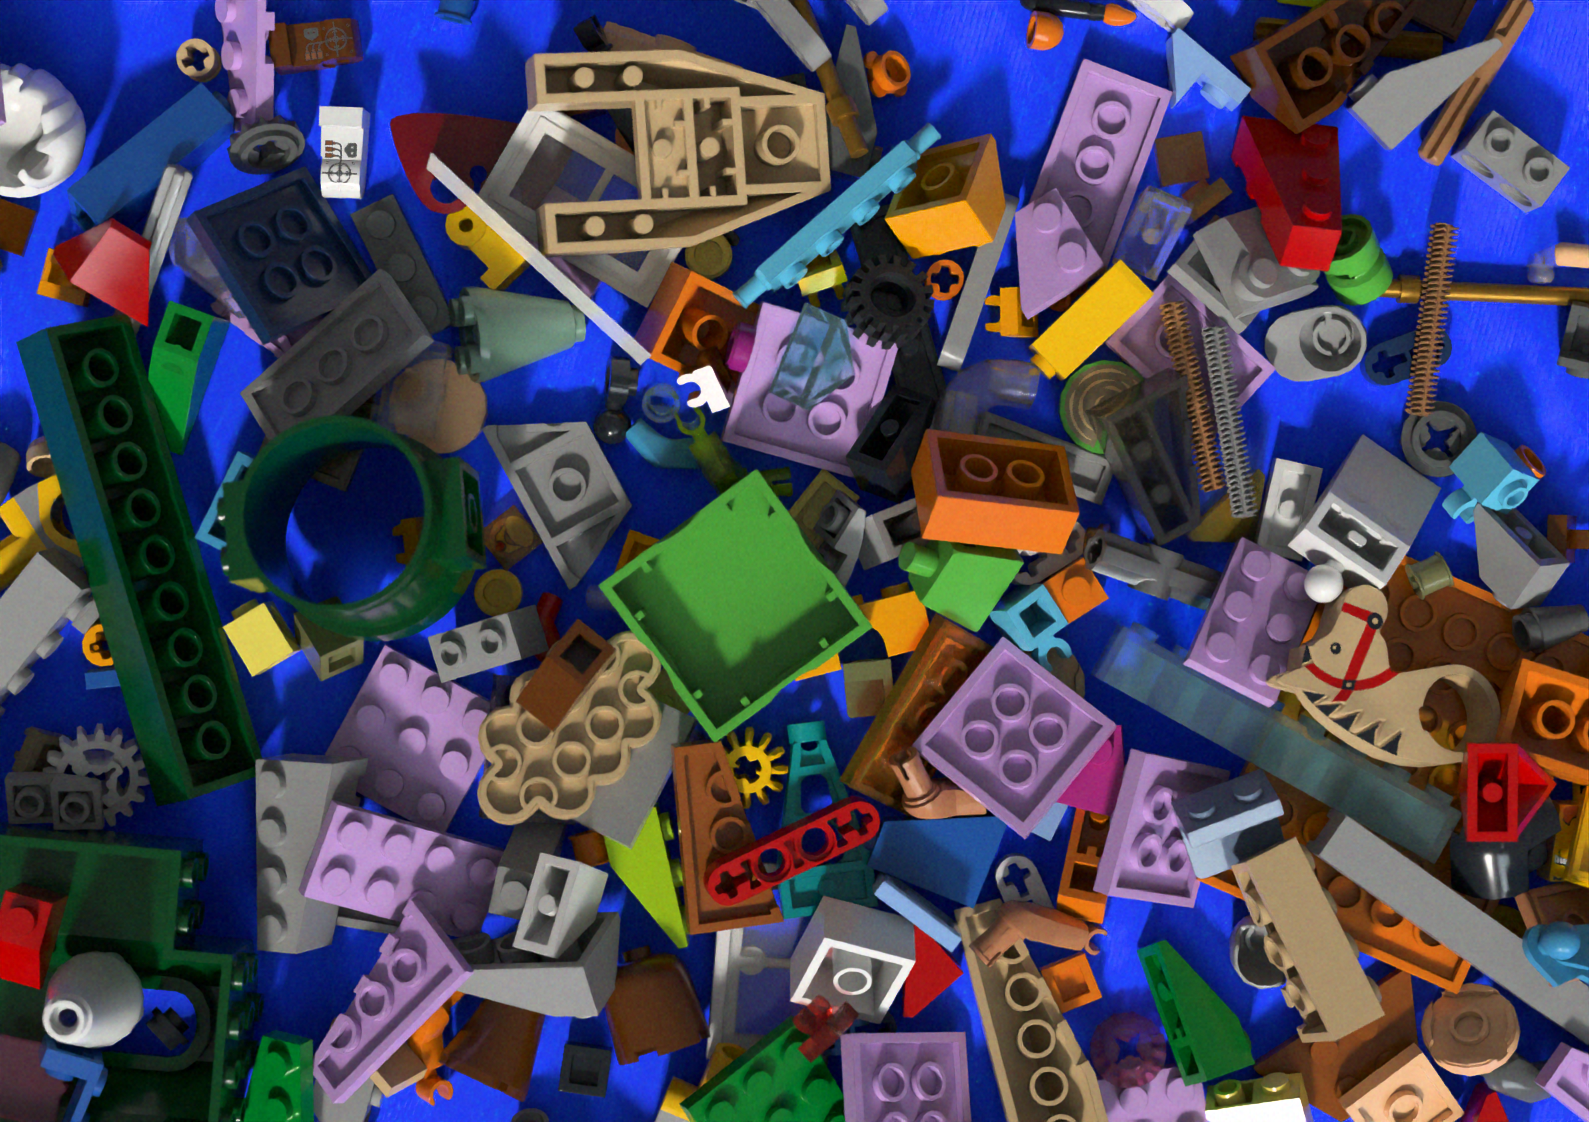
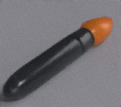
M1020 0L1021 6L1031 12L1036 10L1049 12L1059 17L1103 21L1111 26L1128 25L1136 20L1137 17L1136 13L1114 3L1103 5L1085 0Z

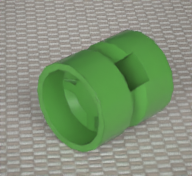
M1356 214L1342 215V233L1329 271L1323 272L1335 297L1341 303L1351 306L1363 305L1376 300L1386 292L1392 283L1393 272L1383 249L1380 247L1370 221Z

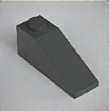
M846 24L835 68L846 95L853 97L860 114L856 120L869 149L868 153L859 158H851L840 129L832 125L827 110L826 121L830 176L856 182L880 161L883 147L874 145L878 132L857 30L855 26Z

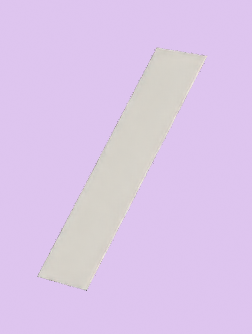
M431 153L427 170L637 363L641 365L651 356L649 352Z

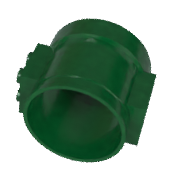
M327 415L297 423L279 433L266 444L252 461L242 481L222 483L223 497L218 498L217 514L220 525L225 527L226 546L221 548L220 560L222 571L225 576H229V582L256 593L272 592L282 600L292 604L313 623L349 638L373 642L402 639L427 629L443 618L458 603L468 588L475 570L487 568L479 472L459 456L442 458L419 441L391 432L383 426L363 418L346 415ZM366 448H380L405 454L418 476L424 499L423 529L411 560L390 584L367 598L340 605L317 604L297 582L287 558V526L298 495L319 469L344 453Z

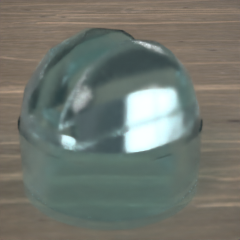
M656 383L650 386L642 400V408L645 415L650 420L658 423H665L674 419L681 406L679 392L675 387L667 383ZM651 395L674 398V405L650 402Z

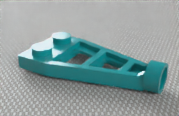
M824 720L787 725L790 756L781 828L812 814L805 813L801 808V782L806 776L819 774L826 779L832 804L848 797L826 740ZM816 741L817 744L816 748L811 751H806L801 747L803 742ZM854 810L850 812L852 820L840 827L833 822V819L828 821L836 829L846 825H851L856 830L860 829ZM864 843L844 852L843 857L838 862L817 865L778 884L783 919L814 915L823 896L869 908L877 907V896L874 895L872 885L875 883L874 869L867 866L870 851L863 848ZM779 850L776 870L782 864L783 859L782 853Z

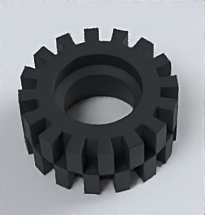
M886 254L878 255L874 262H872L871 258L868 259L857 269L842 294V297L845 298L841 303V312H848L844 318L846 326L848 327L855 323L857 328L852 334L858 340L863 333L868 335L869 338L866 345L874 347L879 340L882 341L881 349L890 350L894 343H896L897 348L905 346L908 340L912 341L924 327L931 316L929 313L934 308L935 300L929 299L934 293L932 284L923 287V283L928 276L924 271H921L916 276L912 270L917 264L911 260L908 261L905 267L901 266V256L893 255L888 263ZM877 288H886L896 293L904 304L903 314L892 317L880 312L872 303V291Z

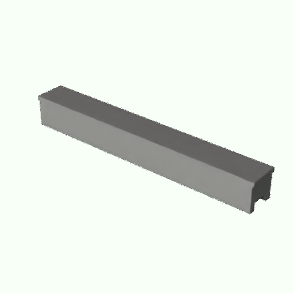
M1333 808L1330 809L1326 815L1330 819L1314 842L1309 840L1306 844L1307 849L1589 1048V986L1578 980L1550 987L1548 981L1524 955L1521 938L1352 818Z

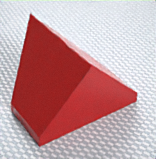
M112 218L55 246L53 255L69 282L148 327L151 241Z
M1466 742L1458 783L1466 841L1518 842L1521 832L1557 785L1517 742Z

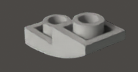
M837 489L830 502L821 510L819 520L813 530L824 539L817 551L842 585L846 587L861 548L866 511L846 493Z
M8 772L5 777L9 824L53 823L54 830L104 828L101 780L77 775L45 772Z

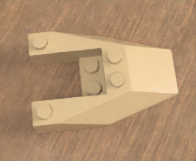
M680 49L533 54L525 62L528 112L632 108L638 199L547 203L535 209L538 251L545 258L692 247L831 191L825 93Z

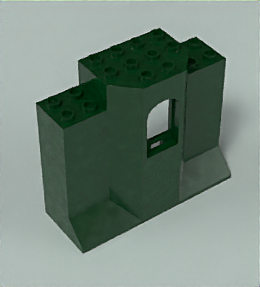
M0 821V907L5 890L20 883L68 895L43 988L36 989L0 978V1122L62 1121L79 1078L74 1077L72 1081L59 1080L48 1075L45 1072V1068L40 1067L38 1049L44 1034H49L43 1022L48 983L59 966L77 954L92 951L115 952L121 955L139 977L143 989L176 991L186 995L193 1004L196 1013V1031L189 1048L184 1053L173 1056L99 1049L101 1050L104 1068L108 1069V1075L100 1096H91L85 1111L90 1113L89 1122H244L246 1115L245 1093L250 1071L254 1068L260 1046L259 1040H253L255 1022L261 1021L264 1009V994L257 993L259 957L254 951L252 939L196 935V929L200 930L202 928L205 917V901L199 900L200 881L206 880L209 870V853L203 852L204 839L94 829L54 830L53 826L9 824V822Z

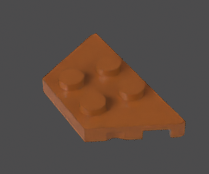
M1397 968L1375 982L1381 992L1382 1001L1380 1005L1385 1013L1384 1016L1336 1041L1302 1043L1299 1034L1296 1033L1256 1059L1252 1067L1263 1077L1276 1072L1285 1074L1301 1072L1309 1104L1340 1122L1345 1121L1350 1116L1337 1099L1412 1043L1418 1046L1411 974Z

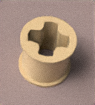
M194 38L185 41L180 45L176 54V61L180 70L197 82L211 81L221 70L222 61L219 53L202 39ZM197 50L204 55H209L203 60L206 68L202 71H199L194 66H189L195 61L193 53Z

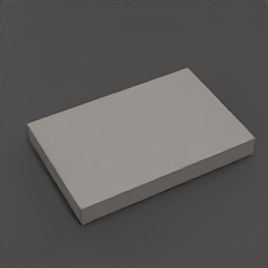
M659 700L657 701L660 705L662 718L660 728L655 737L642 747L630 749V764L625 775L616 783L596 786L595 799L589 809L579 817L571 819L629 849L633 848L673 771L670 744L688 742L698 723L696 718Z

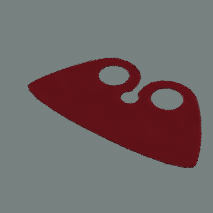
M410 113L396 116L390 122L392 137L400 162L413 190L428 209L441 214H453L463 210L467 205L459 198L452 203H441L433 197L430 186L435 176L426 169L431 153L472 191L474 181L470 177V171L474 166L484 167L487 177L481 183V190L519 125L518 123L497 119L444 113ZM544 134L516 182V185L522 192V204L532 210L538 207L560 177L573 149L548 134Z

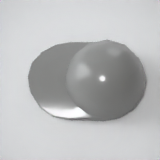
M1323 305L1293 311L1280 316L1270 325L1265 337V353L1269 362L1276 368L1280 376L1292 381H1313L1347 373L1362 360L1367 348V330L1359 315L1345 306Z

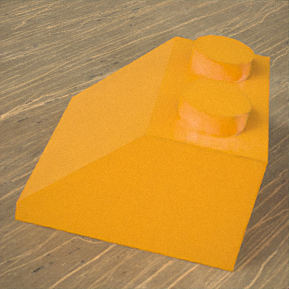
M992 134L929 148L923 152L917 161L918 168L914 171L916 177L903 191L894 194L884 218L911 258L941 255L948 251L971 246H982L993 242L1006 205L996 140Z

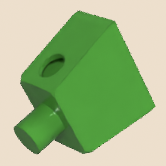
M932 539L929 540L926 547L913 542L906 543L901 549L898 560L900 569L909 572L908 579L919 601L924 606L974 632L979 631L1024 564L1017 549Z

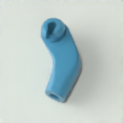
M641 418L636 420L626 432V438L650 465L657 468L703 469L710 465L714 458V446L709 440L702 437L670 439L656 432Z

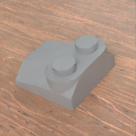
M1259 207L1225 216L1198 230L1193 235L1234 319L1308 296L1319 287L1316 282L1320 275L1319 270L1279 265L1260 223L1262 214Z

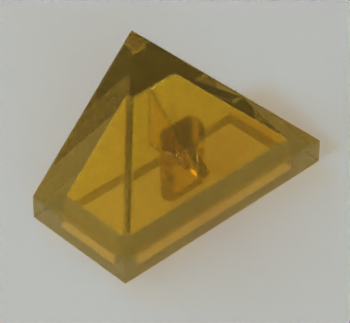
M1253 469L1248 472L1252 473L1248 479H1253L1249 485H1254V487L1249 490L1255 491L1250 496L1256 497L1255 500L1251 501L1252 503H1257L1256 506L1252 507L1253 509H1258L1257 512L1253 513L1256 516L1233 518L1231 516L1232 511L1230 510L1231 505L1229 504L1230 499H1228L1229 493L1226 492L1182 535L1188 541L1235 543L1240 537H1244L1254 543L1265 482L1263 472L1260 469Z

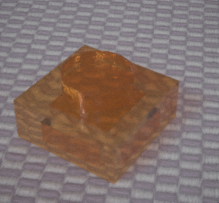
M1222 177L1211 185L1203 178L1181 195L1186 204L1176 212L1186 226H1189L1229 196L1232 191Z

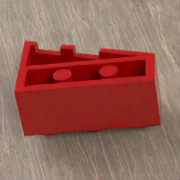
M1242 116L1231 159L1235 168L1240 167L1247 181L1245 190L1249 199H1255L1262 214L1260 223L1279 265L1328 272L1342 233L1338 127L1313 124L1302 132L1295 134L1279 120Z

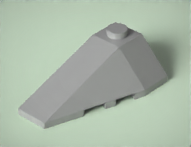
M597 912L595 921L558 959L512 947L519 925L516 926L515 932L496 939H490L489 934L485 932L451 939L474 970V973L456 991L553 1017L575 1016L579 1019L599 1016L615 990L621 921L619 913Z

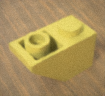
M1276 1072L1268 1074L1263 1078L1244 1081L1227 1079L1216 1085L1207 1086L1205 1114L1210 1122H1314L1301 1072L1293 1074Z

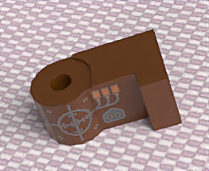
M336 18L287 25L286 22L275 23V31H269L270 55L274 63V70L280 76L335 68V66L354 64L364 59L359 22L356 19Z

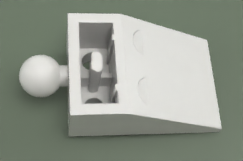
M1362 434L1287 545L1316 565L1307 572L1304 579V588L1307 595L1316 602L1328 603L1339 597L1343 590V585L1348 588L1363 584L1373 586L1379 590L1383 588L1410 549L1441 488Z

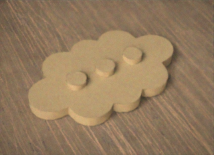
M631 630L617 633L607 640L609 644L616 648L615 659L554 733L516 703L517 698L537 669L526 671L516 678L511 686L510 705L496 708L486 715L479 728L478 741L481 753L491 766L485 771L479 781L477 795L480 808L488 818L498 824L514 825L524 822L538 808L554 819L569 820L577 818L585 813L593 803L596 786L616 783L625 775L630 764V749L642 747L655 737L660 728L662 713L659 702L648 689L654 684L660 674L661 663L652 651L639 642ZM557 641L556 643H554V644L551 646V648H550V650L548 651V653L546 654V656L551 652V650L555 647V645H556L559 641Z

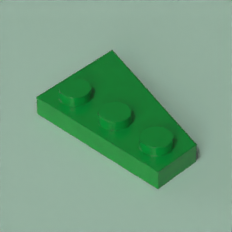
M278 1030L262 1035L245 1097L246 1115L244 1122H314L313 1039Z

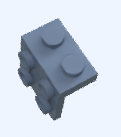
M1262 768L1171 802L1192 870L1196 877L1200 879L1232 869V865L1284 840L1278 816L1284 815L1278 795Z

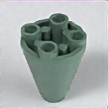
M476 286L463 287L459 293V298L449 299L450 322L452 327H458L461 345L456 346L454 350L455 366L459 375L468 374L474 383L486 382L568 350L576 342H584L586 337L584 313L574 304L570 305L567 300Z

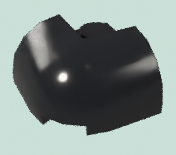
M1550 796L1547 797L1521 832L1518 842H1467L1464 824L1461 832H1452L1450 842L1451 888L1474 898L1491 900L1512 898L1529 891V873L1547 863V839L1561 831L1559 815Z

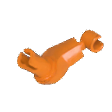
M455 991L405 1041L428 1068L423 1079L417 1081L415 1091L421 1099L432 1106H435L433 1098L435 1089L440 1096L447 1100H450L453 1096L452 1084L437 1075L436 1068L444 1065L437 1061L444 1050L442 1033L449 1022V1015H451L449 1009L466 994L463 992Z

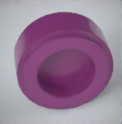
M738 322L734 325L724 357L726 368L742 373L745 371L755 343L756 326L743 322Z

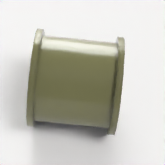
M1438 551L1434 552L1433 556L1413 565H1405L1408 580L1414 592L1421 600L1425 599V596L1446 586L1452 587L1454 585L1450 569Z

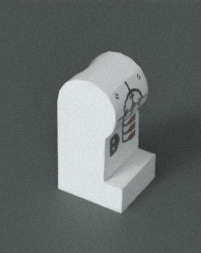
M319 106L322 196L324 198L362 199L366 188L370 113L363 107Z

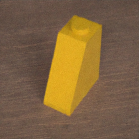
M1120 259L1028 347L1034 354L1030 362L1048 380L1054 375L1060 381L1066 379L1142 307L1154 293Z

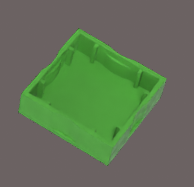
M757 468L598 585L639 642L652 651L666 669L674 689L714 743L769 704L778 692L793 680L810 670L818 668L872 628L865 614Z

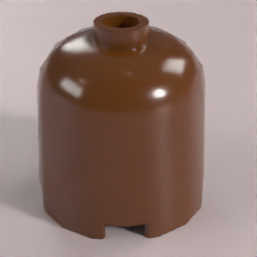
M649 945L622 952L624 962L617 965L615 990L604 1006L619 1065L638 1062L639 1056L657 1051L658 1056L697 1044L701 1042L700 1039L711 1037L689 969L684 960L678 955L667 951L651 953Z

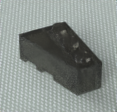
M1169 367L1085 411L1141 535L1159 547L1202 525L1196 465L1193 464L1190 440V436L1193 435L1192 420L1188 419L1186 390H1189L1188 378L1186 374Z

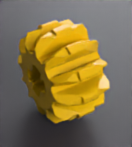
M746 727L744 734L745 742L740 743L737 734L732 730L726 734L732 749L729 750L723 745L738 791L743 793L741 803L745 809L750 808L751 793L755 792L762 805L768 804L769 796L764 786L766 785L776 792H781L783 789V784L772 777L771 774L783 775L788 773V765L772 763V760L781 757L785 753L783 746H777L767 752L765 748L770 743L772 734L765 732L759 744L754 743L753 727ZM746 756L750 762L755 760L760 762L761 767L756 768L757 777L750 779L746 773L741 775L736 773L735 768L740 767V761H738L740 757Z

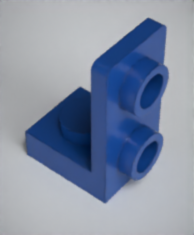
M45 1033L38 1049L40 1067L45 1068V1072L48 1075L59 1080L72 1081L74 1077L79 1078L61 1122H89L90 1113L85 1111L91 1096H100L108 1075V1069L104 1068L101 1050L60 1042Z

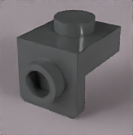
M1573 300L1556 364L1566 367L1565 372L1567 374L1589 379V304Z

